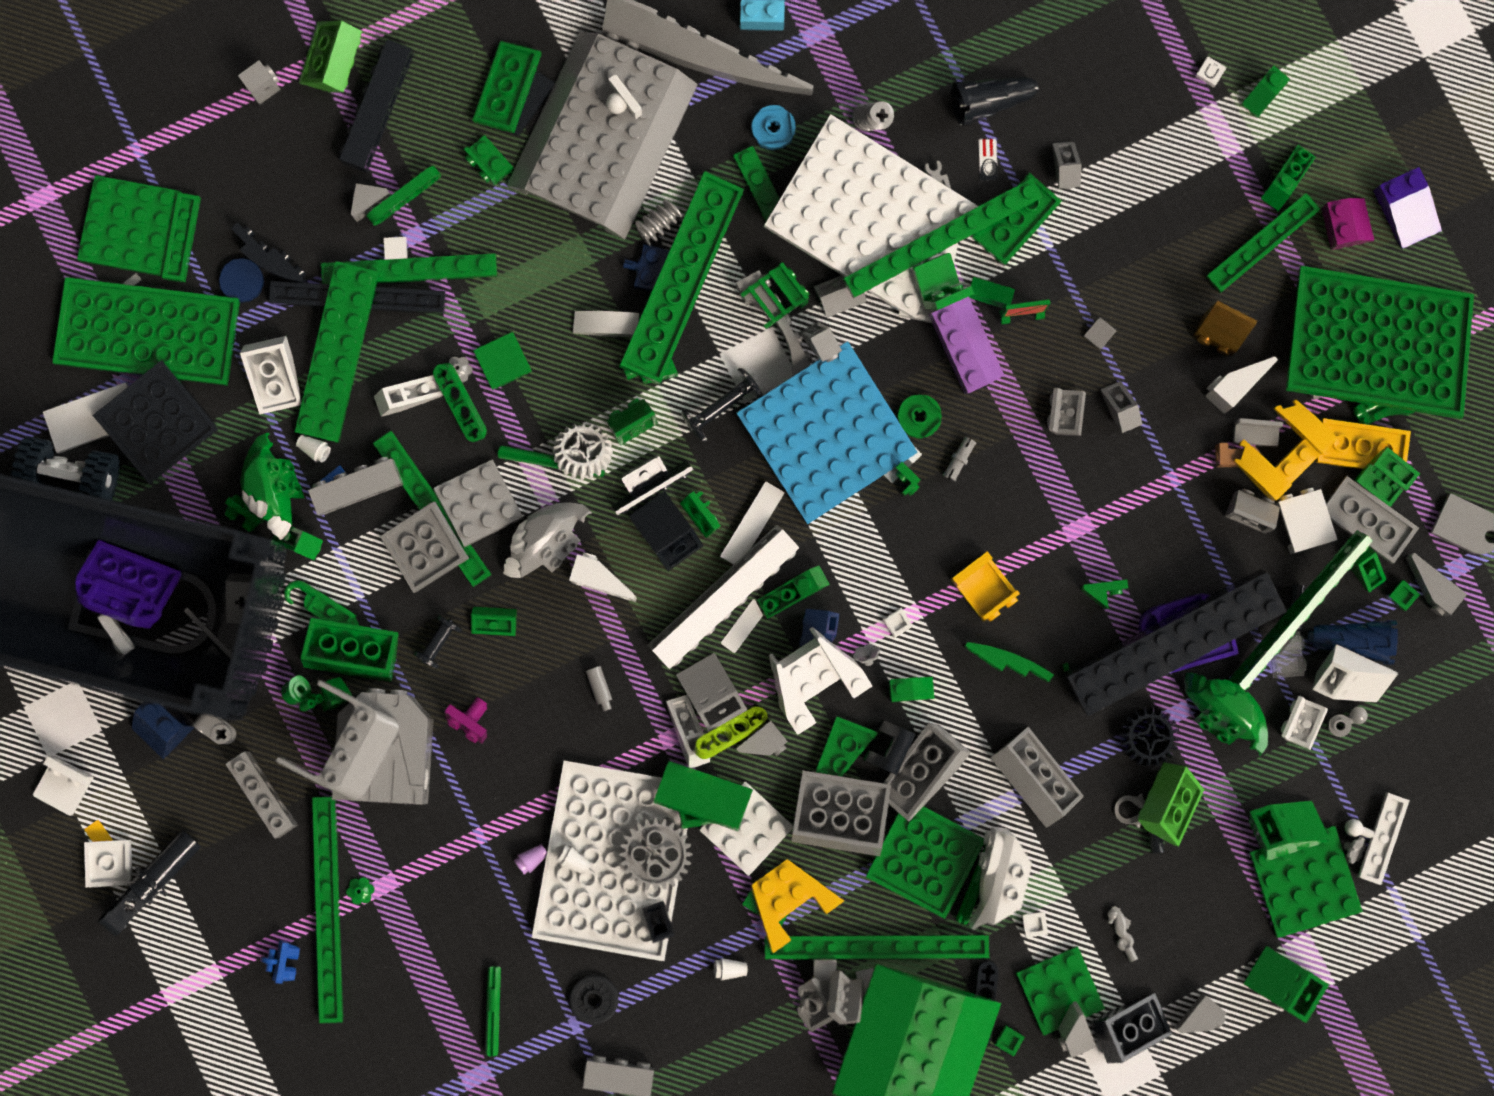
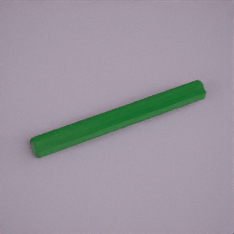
M500 446L498 449V457L502 459L559 469L558 463L554 461L555 455L507 446ZM601 470V474H600L599 477H603V476H604V474H605V471H604V470Z

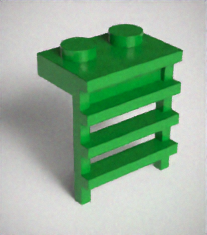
M783 262L740 294L744 298L750 293L770 319L764 325L765 329L771 327L798 306L802 308L809 300V293L802 284L799 285L795 279L796 275L790 267L787 268ZM770 278H772L790 302L791 306L786 310L765 283ZM760 285L781 312L776 317L773 316L755 292V289Z

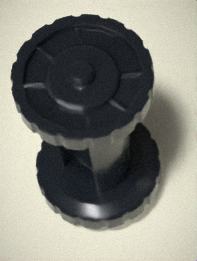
M439 614L435 618L441 624L424 651L421 653L414 650L412 653L422 660L423 664H428L435 669H438L439 665L434 659L452 630L461 633L463 630L455 625L453 620H447Z

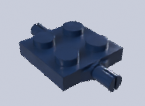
M644 245L642 256L638 262L625 259L623 268L636 270L637 277L634 285L636 289L652 292L670 250Z

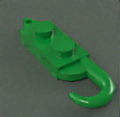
M295 580L285 587L284 597L289 604H293L290 598L291 590L298 588L307 594L304 600V607L322 620L360 626L356 619V614L306 582Z

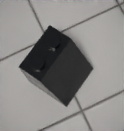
M665 491L655 495L650 502L643 507L637 508L629 516L668 572L703 547L702 542L691 525Z

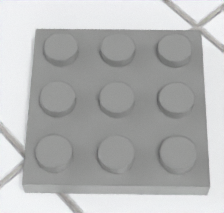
M493 459L433 488L464 548L523 519Z
M436 502L430 503L380 536L413 593L423 589L469 559Z

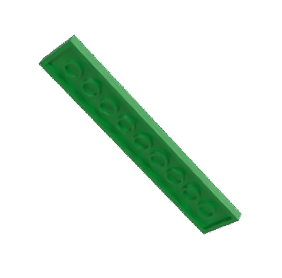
M704 171L619 367L654 383L661 384L744 191L743 188Z

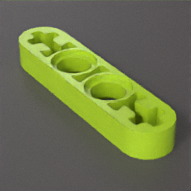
M753 707L697 739L694 747L696 756L701 759H709L758 731L766 723L768 718L767 712L761 707ZM753 716L756 717L757 719L753 720L750 724V721L752 720ZM734 725H743L745 727V731H737L734 728ZM718 734H724V735H726L727 738H728V741H726V742L719 741V740L717 739V735H718ZM708 745H710L708 750L706 748L701 749V746L707 747Z

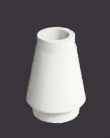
M301 435L296 442V446L315 462H324L330 454L331 448L327 446L326 442Z
M564 846L556 859L560 866L584 875L591 865L572 846L570 848Z
M724 958L714 962V977L720 978L721 981L747 976L746 962Z

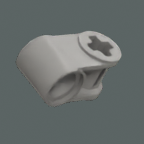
M200 713L192 723L193 727L217 744H231L236 738L234 727L222 718ZM222 730L225 731V735L227 736L226 738H222Z

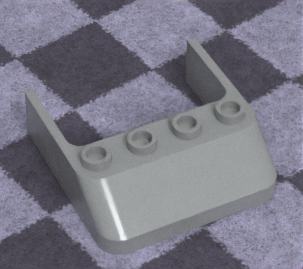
M319 680L317 685L352 702L355 706L354 713L320 775H316L284 757H278L276 762L345 797L360 799L366 794L399 732V723L395 718L325 681Z

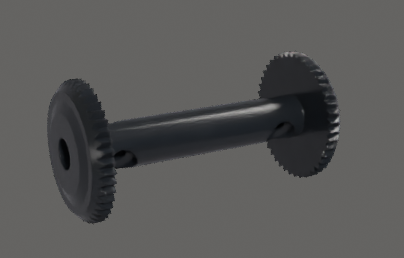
M737 369L743 379L740 384L694 418L685 409L682 410L681 415L684 421L700 441L707 440L701 428L748 393L752 392L757 399L763 396L759 386L745 369Z

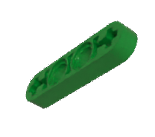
M435 166L427 168L373 208L367 214V218L374 226L380 224L438 181L441 177L440 172Z
M450 363L437 365L433 371L434 378L465 437L471 442L482 440L486 436V427L458 373ZM444 370H447V374L443 377L442 373ZM452 387H456L459 391L457 399L451 395ZM463 406L469 410L468 418L463 417L461 414ZM474 420V422L467 424L468 421ZM475 428H477L479 431L476 433V435H474L472 432Z

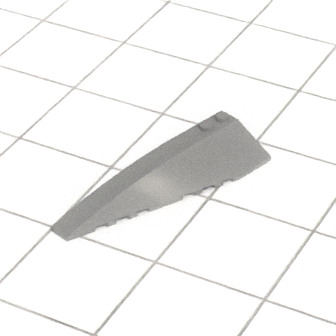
M607 0L602 29L605 37L623 42L625 46L636 51L640 49L678 65L726 80L788 93L810 96L813 93V85L788 73L782 76L781 71L771 65L764 67L757 61V58L751 55L743 57L738 54L740 50L707 34L701 37L700 32L693 27H680L675 22L676 19L670 16L662 18L657 15V10L634 0Z

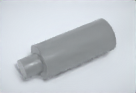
M601 666L585 671L597 705L601 704L603 712L612 709L609 702L612 700Z

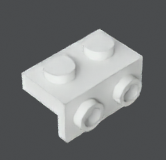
M1298 696V699L1294 700L1291 704V715L1288 721L1285 720L1282 725V737L1286 741L1311 750L1328 709Z

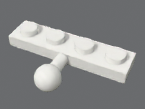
M1386 793L1374 830L1363 827L1362 823L1356 819H1351L1345 824V831L1349 836L1357 837L1362 835L1370 838L1358 875L1359 878L1379 885L1382 884L1409 800Z

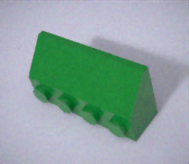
M310 618L301 661L304 668L391 682L396 663L399 634L393 631Z

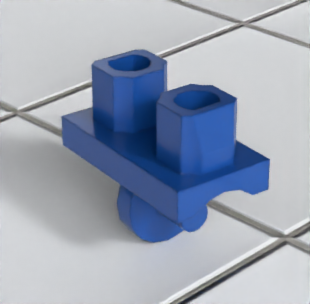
M279 940L276 958L275 949H269L268 957H261V962L267 963L266 972H272L273 964H275L272 980L280 984L283 981L295 980L296 968L285 966L286 959L298 960L300 951L298 946L289 944L285 940Z

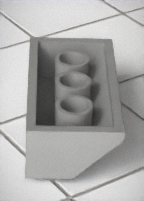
M1029 727L1025 728L991 757L996 766L1046 828L1064 817L1084 797Z

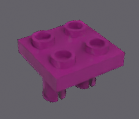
M476 697L466 712H460L450 704L445 710L447 724L456 731L459 728L463 730L465 737L471 742L476 743L478 741L482 744L487 738V730L477 724V722L487 710V704Z

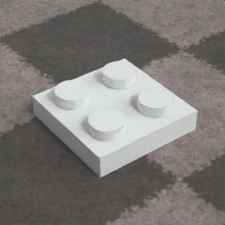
M131 840L84 842L86 887L127 885L130 880L132 881Z

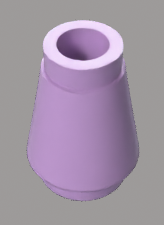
M540 844L517 855L518 858L514 862L523 875H525L527 872L531 873L545 859L547 851Z

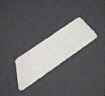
M754 599L721 642L722 645L733 653L738 650L763 616Z

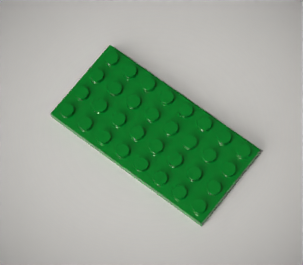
M65 277L52 363L55 365L144 375L158 362L163 360L179 380L228 386L240 301L238 298Z

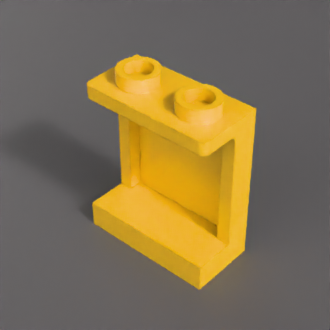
M987 551L953 577L951 581L982 621L988 619L991 622L1001 614L998 611L1003 606L1009 608L1018 601L1016 596L1020 593L1009 583L992 561L993 558Z

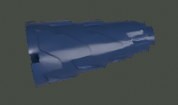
M1386 619V621L1347 623L1343 625H1316L1313 627V630L1308 631V643H1312V647H1316V649L1332 651L1337 644L1369 660L1394 665L1395 659L1389 658L1390 656H1396L1398 628H1392V626H1397V621Z

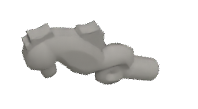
M1116 906L1111 907L1107 913L1109 917L1107 923L1112 924L1114 921L1115 932L1121 937L1117 941V946L1120 950L1125 951L1129 961L1133 962L1138 957L1133 949V937L1126 932V929H1129L1131 920L1124 917L1120 908Z

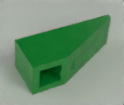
M1297 145L1261 199L1279 211L1291 196L1316 156L1300 145Z
M816 566L757 599L767 619L830 584L820 566Z

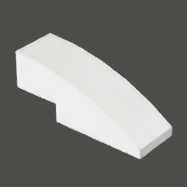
M575 311L573 334L632 337L640 320L639 313L614 311Z

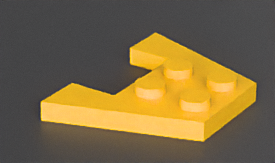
M788 859L751 885L772 954L791 941L778 921L808 899L813 897L825 915L844 902L843 899Z

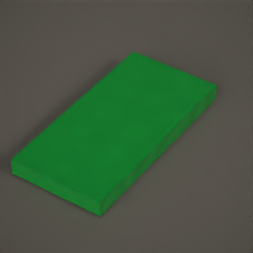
M500 41L472 121L480 125L514 133L542 53L535 49Z
M1031 173L1020 184L1033 178L1042 198L972 236L976 243L1003 266L1012 259L1062 202L1061 199Z
M668 761L655 795L654 803L738 832L753 789Z

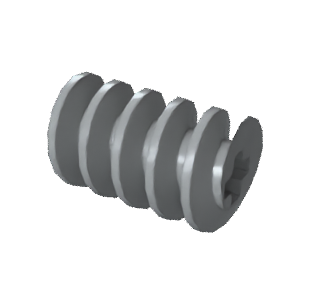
M884 101L860 104L853 111L852 119L859 130H881L891 125L894 119V111L892 106Z
M666 199L663 200L664 207L661 205L656 206L658 213L650 210L651 218L646 215L642 217L644 224L640 221L635 223L640 236L649 246H651L650 238L654 241L658 240L656 233L664 236V227L669 231L671 230L670 222L678 225L676 218L684 219L677 207Z

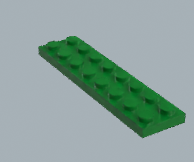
M335 261L296 424V433L339 443L380 272Z

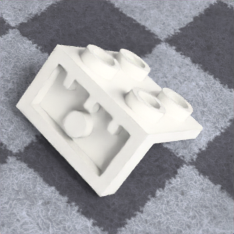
M47 756L43 764L48 766L33 796L72 816L94 777L56 756Z

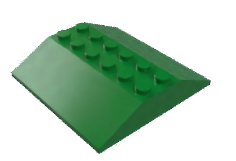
M875 964L862 1002L860 1022L854 1025L832 1093L838 1096H970L1001 1003Z

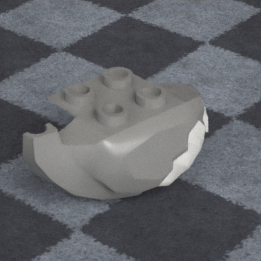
M570 502L555 503L543 507L528 516L527 520L519 524L512 536L511 556L506 559L503 574L513 578H522L541 565H544L553 573L555 569L561 566L568 554L576 549L577 544L581 541L572 532L577 520L584 523L586 515L592 514V512L583 504Z

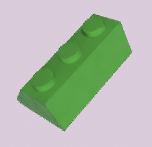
M343 21L317 22L299 83L331 93H343L348 84L350 70L354 65V57L361 42L362 31Z
M1164 762L1157 773L1156 780L1148 793L1146 802L1139 812L1138 821L1148 832L1174 846H1179L1204 792V788L1186 766Z

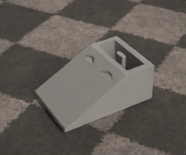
M715 653L676 675L708 732L747 711L745 704Z

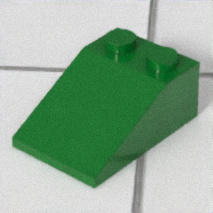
M637 398L627 404V409L623 411L616 410L608 415L609 419L606 422L620 446L658 424L656 414L645 399L639 400Z

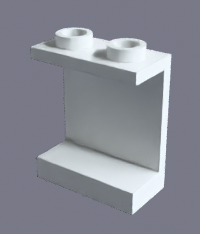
M1313 487L1300 491L1301 495L1296 497L1288 494L1280 497V502L1274 504L1280 507L1291 541V545L1288 546L1290 554L1337 540L1321 489L1314 491Z

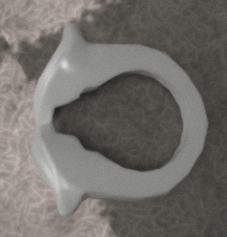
M1141 793L1139 796L1127 795L1119 798L1114 807L1116 818L1121 823L1135 824L1137 828H1140L1139 814L1125 819L1119 814L1118 808L1122 802L1131 801L1142 809L1145 804L1143 794Z

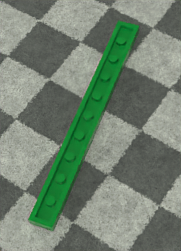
M1033 178L854 272L845 277L843 281L854 299L1042 198V195Z
M1356 530L1231 676L1229 681L1241 685L1244 691L1251 686L1252 681L1259 673L1265 670L1269 661L1281 651V647L1287 640L1295 635L1299 626L1308 620L1311 612L1317 605L1324 601L1329 591L1338 585L1346 571L1353 567L1358 557L1367 551L1370 543L1373 541L1369 536Z
M332 797L312 798L319 1023L343 1022L336 800H332Z
M989 935L789 936L791 941L773 954L765 936V959L989 958Z

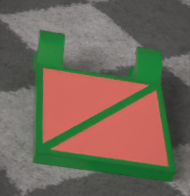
M1050 299L1006 305L1003 310H999L1001 325L1010 324V317L1036 313L1035 320L1045 319V312L1051 304Z

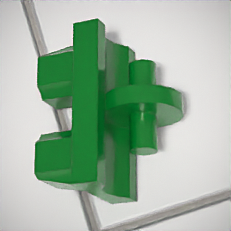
M235 494L232 498H227L225 504L228 506L225 515L232 520L238 519L240 514L246 517L242 526L247 531H254L259 524L266 521L257 517L249 510L242 496L240 497Z

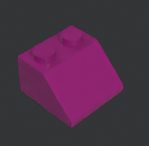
M1341 199L1327 202L1321 208L1331 250L1374 241L1365 199Z

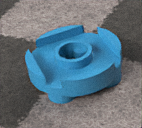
M769 105L762 108L752 122L754 139L760 147L770 150L781 149L789 145L795 134V120L793 116L778 105ZM772 122H775L776 126H780V129H777L775 133H772L767 128L771 126Z

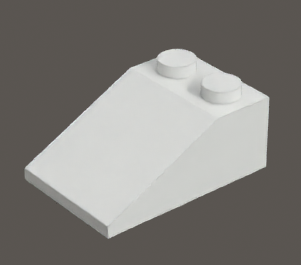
M283 336L244 345L240 355L259 414L301 405L302 399L287 337Z
M1272 357L1228 373L1224 377L1219 376L1207 387L1209 392L1205 397L1225 414L1241 400L1278 359Z
M584 552L583 556L577 555L569 579L573 584L636 602V596L597 561L598 558Z

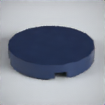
M242 258L232 260L226 264L219 278L220 287L227 297L238 298L240 303L249 302L258 297L264 285L263 273L258 265L251 260Z

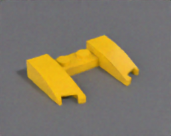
M1297 400L1292 401L1294 406L1283 409L1279 405L1274 408L1281 418L1302 438L1275 467L1245 439H1242L1239 446L1244 447L1241 460L1234 459L1233 461L1272 501H1277L1292 486L1291 483L1319 455L1324 454L1338 440L1314 414Z

